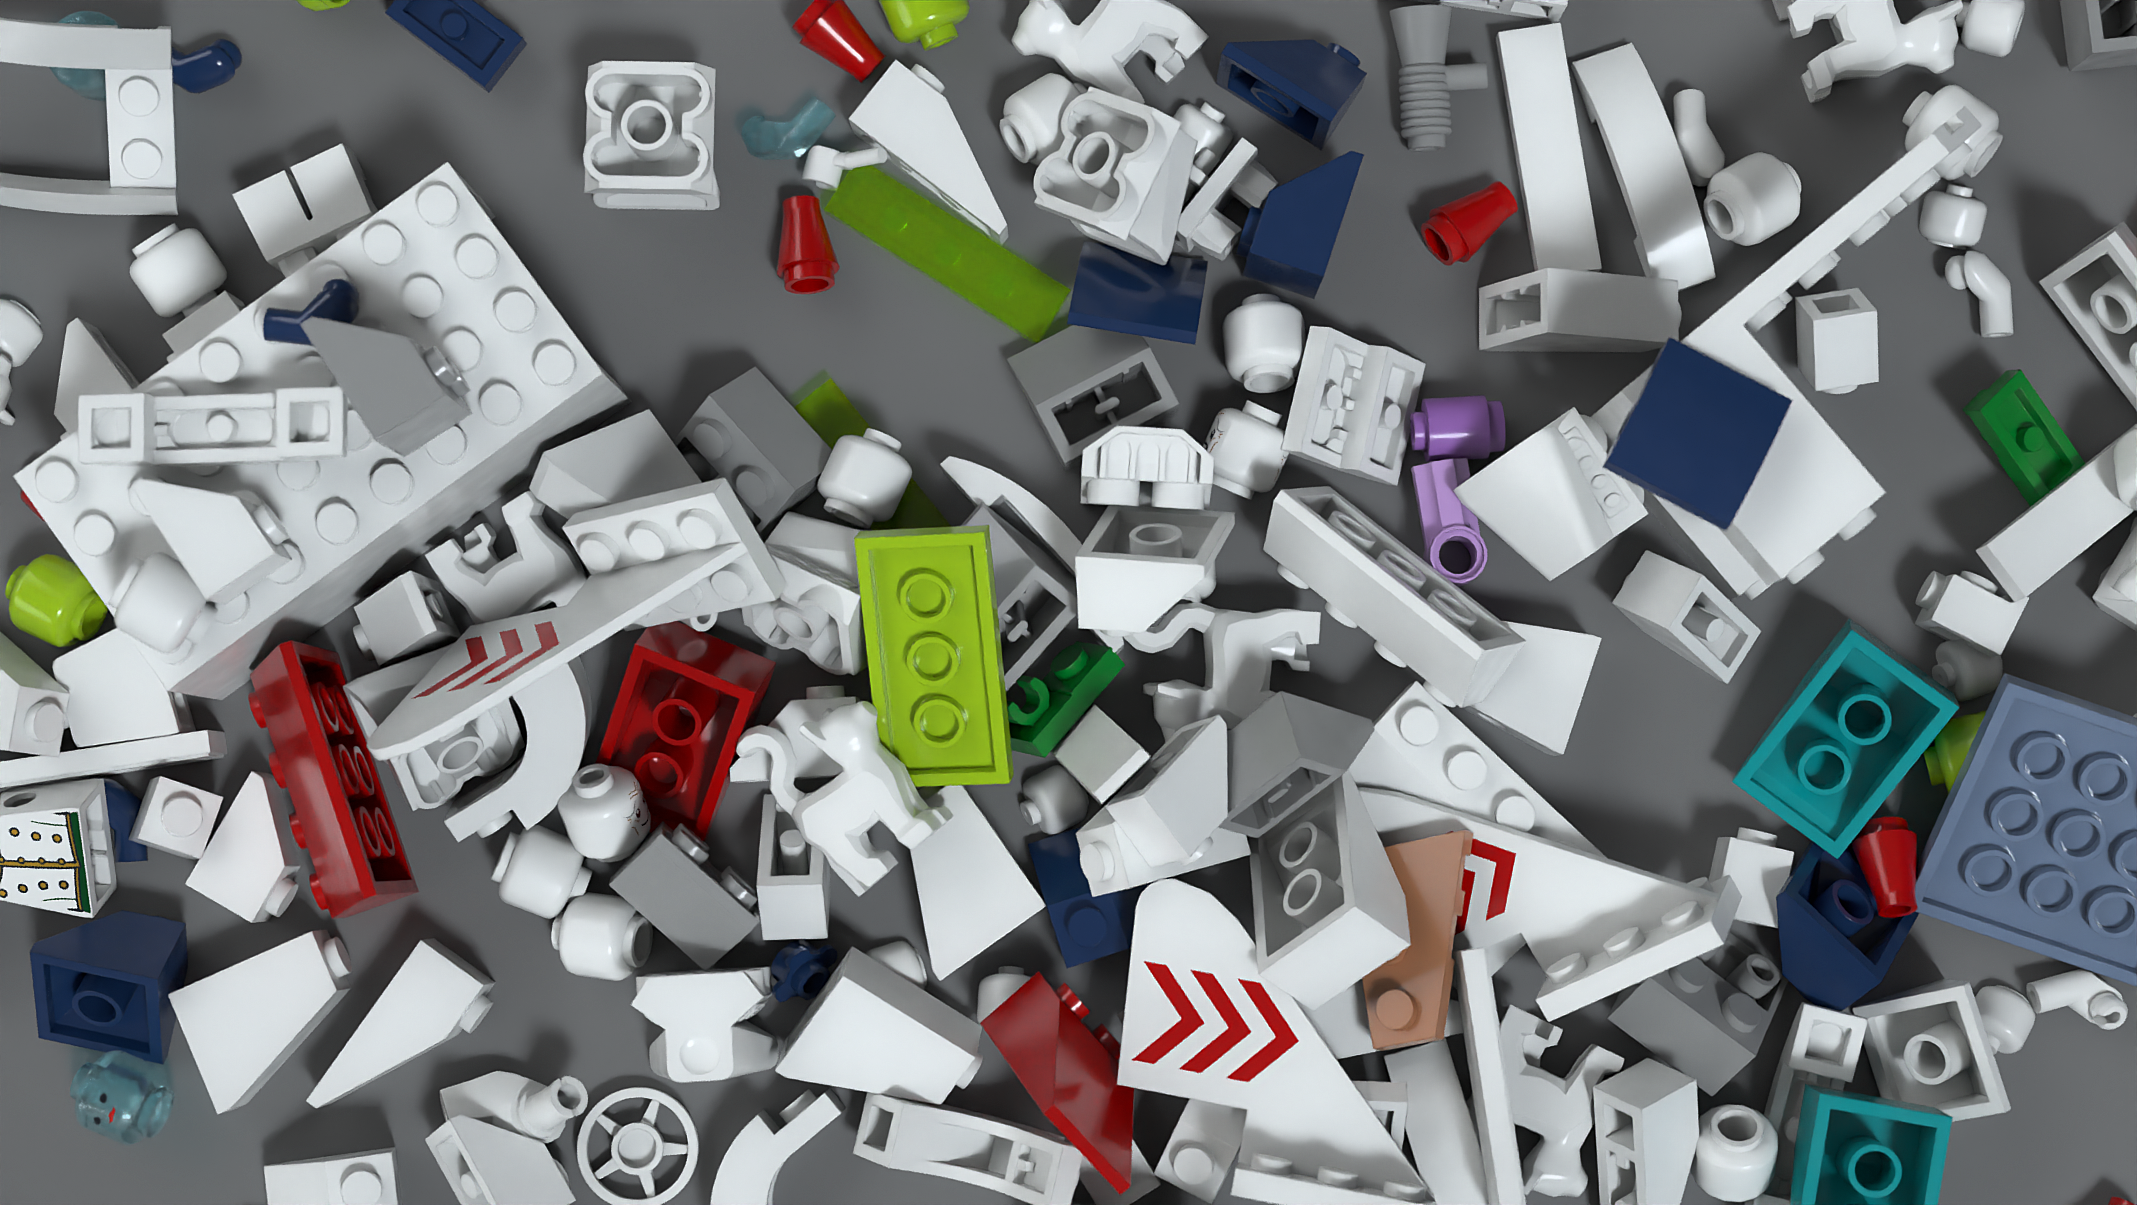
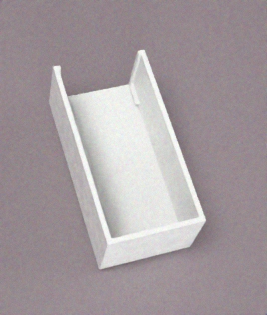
M448 162L127 394L145 393L153 397L276 393V389L340 387L314 346L266 341L263 336V322L265 312L269 307L303 311L322 291L323 286L332 279H345L357 287L360 295L358 301L359 311L351 325L408 336L425 350L435 346L444 358L448 356L453 361L469 385L471 391L461 397L472 412L471 415L406 457H403L373 439L347 398V457L250 465L116 466L78 463L77 429L13 476L113 616L117 609L108 605V602L135 557L146 561L154 553L162 552L180 561L131 488L140 480L144 479L236 496L254 503L257 508L266 504L281 521L289 536L281 543L292 560L226 605L208 600L207 604L218 609L198 645L185 639L178 650L173 653L164 654L127 635L167 691L223 700L251 679L250 674L279 644L291 640L301 643L533 474L537 469L543 452L586 435L631 402L621 386L591 357L491 221L496 216L485 201Z

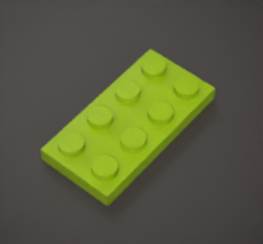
M989 525L859 531L854 538L872 702L878 712L876 723L881 744L905 765L915 787L1010 784L1014 776Z

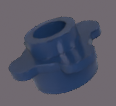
M799 939L786 945L777 954L771 966V975L777 981L772 989L773 997L779 1002H785L789 998L797 996L805 1000L816 997L830 978L828 968L837 959L838 953L836 949L831 945H824L818 950L806 939Z

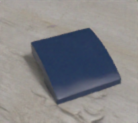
M1084 241L1067 324L1195 345L1208 261L1170 255L1166 265H1160L1110 245Z
M1669 337L1660 349L1637 401L1627 413L1602 467L1726 531L1749 492L1793 400Z

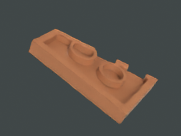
M1461 830L1384 847L1405 894L1411 945L1402 950L1395 958L1386 961L1362 978L1372 1045L1375 1050L1384 1051L1444 1039L1455 960L1451 957L1457 916H1462L1465 892L1461 890L1466 856L1471 855L1474 834L1470 831Z

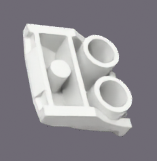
M1116 426L1083 450L1080 503L1209 511L1214 457L1183 429Z

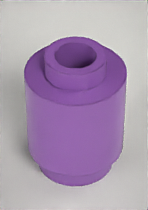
M1484 395L1423 399L1421 412H1411L1412 449L1423 450L1426 462L1467 458V460L1488 459L1490 452L1504 451L1505 418L1501 401H1487Z

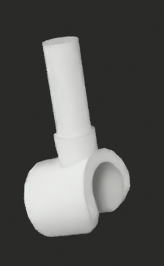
M818 145L813 146L808 153L802 179L816 181V186L819 188L836 191L838 190L843 170H852L857 167L884 163L887 159V153L883 147L841 153L831 148Z

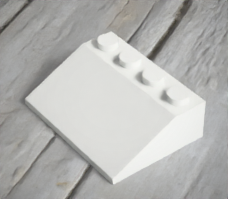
M1418 681L1409 684L1373 722L1375 731L1348 769L1357 788L1366 787L1401 792L1607 858L1444 705L1432 697ZM1521 933L1485 949V951H1488L1491 976L1526 944ZM1453 972L1452 986L1457 990L1455 973Z

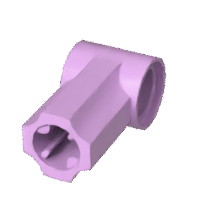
M1467 458L1446 459L1413 466L1411 471L1425 548L1423 560L1457 587L1466 585L1483 571L1487 562V548L1483 538L1480 536L1478 519L1460 502L1453 492L1456 487L1470 478ZM1457 541L1468 549L1471 556V564L1467 572L1453 574L1441 565L1439 550L1443 543Z

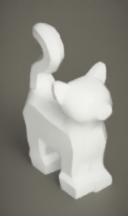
M1029 0V5L1019 17L1018 27L1011 41L1016 50L1024 56L1038 54L1055 59L1074 83L1079 82L1087 89L1093 87L1144 104L1145 101L1141 93L1128 77L1123 67L1138 52L1144 53L1156 64L1154 76L1159 82L1167 86L1185 67L1181 56L1188 60L1197 50H1200L1205 45L1209 36L1182 9L1165 0H1101L1093 12L1080 25L1073 24L1060 0Z
M1772 0L1779 21L1790 20V31L1793 39L1809 34L1814 22L1821 19H1829L1837 45L1820 53L1807 64L1809 70L1801 76L1810 103L1818 102L1827 97L1831 92L1833 82L1856 78H1877L1905 64L1925 67L1936 74L1945 72L1954 66V50L1958 41L1955 16L1963 9L1962 0H1953L1937 7L1928 8L1905 24L1900 23L1893 0Z
M531 491L521 494L502 506L503 516L513 535L517 552L503 561L497 557L492 547L497 535L488 523L478 525L464 537L465 553H463L462 548L453 538L425 555L445 589L466 608L475 625L537 612L552 601L556 603L557 607L565 606L589 578L574 548L547 527L541 516L546 504L538 500Z
M1199 602L1178 604L1163 618L1158 626L1149 627L1143 633L1124 636L1135 649L1155 653L1173 647L1189 628L1203 632L1206 663L1204 687L1183 680L1143 685V693L1153 696L1154 718L1162 728L1165 742L1180 727L1216 715L1221 716L1227 724V729H1233L1257 710L1265 699L1277 694L1269 690L1271 661L1283 660L1287 669L1309 671L1310 661L1307 658L1306 644H1319L1321 612L1274 608L1250 613L1218 609Z
M861 701L850 706L845 704L835 710L827 708L819 722L805 721L798 728L801 735L822 749L829 757L843 767V771L835 779L814 792L807 794L796 789L793 785L797 759L790 740L777 728L764 725L749 728L738 740L737 754L740 758H747L758 751L764 750L771 755L772 764L770 768L769 789L778 805L792 816L804 841L824 852L831 868L858 897L898 864V861L889 850H877L870 843L866 832L880 820L895 834L899 842L913 850L954 817L945 805L930 808L924 802L915 788L905 765L881 744L876 723L878 712L876 707L867 701Z
M1510 1004L1500 1022L1499 1029L1514 1124L1525 1127L1540 1135V1141L1523 1161L1521 1174L1524 1194L1527 1196L1534 1190L1552 1197L1562 1195L1579 1197L1586 1189L1588 1177L1581 1165L1580 1148L1595 1123L1593 1087L1602 1082L1604 1075L1617 1074L1621 1070L1625 1058L1600 1046L1591 1044L1578 1057L1564 1079L1540 1067V1058L1545 1047L1557 1045L1563 1029ZM1472 1092L1466 1105L1481 1150Z

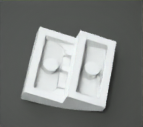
M1310 326L1281 450L1352 475L1397 486L1410 433V414L1415 412L1426 364L1388 346L1368 345L1330 327Z

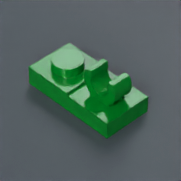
M2021 369L2006 370L1988 389L1979 391L1963 408L1965 414L1969 415L1981 432L1980 435L1983 440L1987 441L1999 458V463L2030 507L2085 464Z
M1076 641L1073 645L1066 647L1056 655L1050 666L1051 671L1042 681L1025 675L1019 677L1017 683L1026 693L1025 705L1019 709L1013 701L1007 700L1012 751L1043 758L1049 754L1125 666V663L1116 652L1112 651V647Z

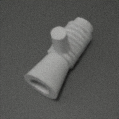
M1416 5L1393 9L1389 14L1402 68L1398 71V75L1401 77L1399 79V84L1401 85L1399 93L1402 94L1399 97L1402 103L1400 105V110L1402 111L1400 118L1403 120L1401 122V128H1403L1401 136L1408 139L1409 151L1421 152L1445 149L1446 136L1452 133V128L1449 127L1451 125V119L1449 118L1451 116V111L1449 110L1451 104L1448 101L1450 93L1447 91L1488 88L1487 63L1445 65L1452 7L1446 5Z

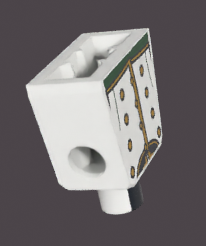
M94 778L22 786L3 791L0 794V900L79 917L94 918L117 888L104 779Z

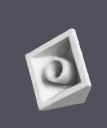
M1944 978L1852 1008L1854 1015L1868 1019L1863 1043L1881 1098L1935 1107L1953 1117L1952 1122L2005 1113L2011 1110L1970 982Z

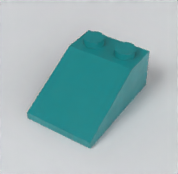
M1849 618L1808 670L1737 771L1732 782L1838 859L1959 709L1958 702L1954 693Z
M1805 1084L1794 1147L1790 1205H1938L1953 1117L1935 1107Z

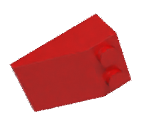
M678 621L650 626L636 641L595 764L619 766L633 773L640 784L651 815L649 832L652 833L662 821L673 830L680 823H683L705 842L730 784V768L740 758L736 752L738 740L745 731L754 726L776 662L707 633L697 631Z
M1038 971L980 1024L1042 1112L1112 1187L1122 1195L1131 1187L1134 1088L1117 1084L1121 1043L1103 1023L1092 1030L1083 1021V1018L1091 1011L1065 982L1055 990Z

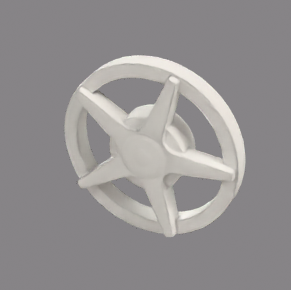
M647 1087L626 1088L602 1099L586 1116L577 1141L578 1164L586 1183L600 1198L612 1205H661L669 1201L690 1180L696 1168L699 1155V1139L696 1126L685 1107L667 1093ZM635 1097L652 1099L641 1122H633L623 1126L603 1114L608 1107L624 1099ZM660 1103L671 1109L680 1119L686 1131L688 1145L664 1141L662 1134L655 1127ZM597 1120L614 1137L611 1145L613 1158L594 1173L589 1160L588 1143L591 1130ZM688 1154L684 1170L677 1181L669 1189L657 1195L653 1169L661 1162L665 1155ZM618 1169L628 1174L639 1175L647 1198L633 1199L620 1196L606 1188L599 1179Z

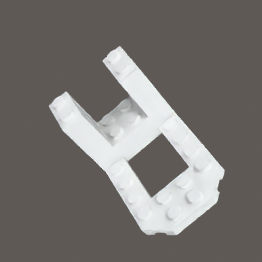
M1966 106L1681 341V343L1793 400L1749 492L1726 531L1644 489L1645 506L1706 578L1729 600L1740 596L1742 593H1745L1752 600L1773 583L1785 577L1792 584L1803 579L1825 560L1818 549L1837 533L1844 541H1847L1867 526L1877 516L1869 506L1886 493L1743 325L1747 323L1754 333L1785 309L1787 307L1786 304L1793 299L1786 289L1797 280L1805 290L1810 288L1838 264L1837 262L1841 258L1834 249L1848 238L1858 248L1886 225L1891 218L1939 181L1940 177L1968 156L1973 150L1966 144L1965 140L1981 128L1982 125ZM1652 366L1591 416L1603 428L1607 436V454L1627 413L1637 401Z

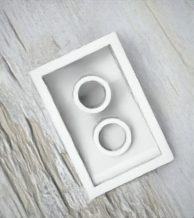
M1349 770L1259 838L1248 836L1251 852L1250 866L1258 975L1314 1011L1336 995L1348 990L1355 982L1386 961L1395 958L1402 950L1411 945L1405 894Z

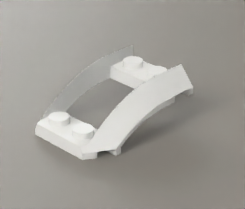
M0 18V62L61 68L105 69L110 181L43 178L0 172V205L74 214L178 215L171 26H158V29L118 28V25L50 23Z

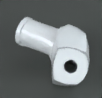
M495 1071L441 1089L440 1101L446 1122L458 1114H462L546 1144L559 1138L565 1127L566 1120L584 1112L588 1103V1095L584 1085L578 1079L571 1076H564L561 1081L557 1079L550 1086H545L514 1073Z

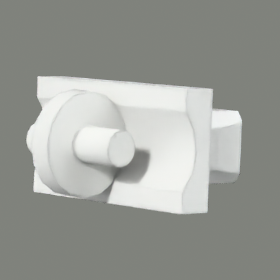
M1243 137L1210 178L1208 174L1220 161L1213 152L1205 149L1192 164L1183 206L1193 193L1196 196L1180 215L1174 241L1188 253L1196 246L1201 251L1223 261L1241 238L1242 229L1221 214V212L1233 197L1248 208L1254 206L1264 209L1269 191L1279 187L1274 177L1264 166L1258 163L1257 148Z

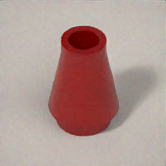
M814 0L792 26V29L802 37L799 44L851 74L861 84L886 58V55L875 45L844 0Z
M1494 181L1484 189L1430 210L1429 219L1421 225L1423 239L1429 250L1441 263L1447 266H1451L1457 261L1466 263L1504 221L1517 212V202L1511 191L1502 182Z
M809 195L788 198L782 203L783 223L777 276L784 279L785 290L790 293L814 294L829 290L835 285L834 274L839 271L840 266L821 214L820 200Z
M1880 817L1871 819L1857 834V839L1852 843V849L1874 896L1878 914L1886 918L1909 915L1918 909L1915 896L1917 835L1908 829L1907 821L1903 818Z

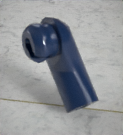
M217 39L211 45L204 46L187 55L172 47L173 83L190 93L198 94L227 83L234 77L235 70L240 67L242 54L236 44L226 39Z
M332 279L323 286L322 291L303 311L269 307L265 312L263 322L264 339L271 342L314 346L300 324L310 317H317L351 325L359 311L358 301L360 295L357 287L345 279Z
M102 777L97 778L104 779L109 826L114 830L115 863L148 861V847L128 840L142 800L116 780Z

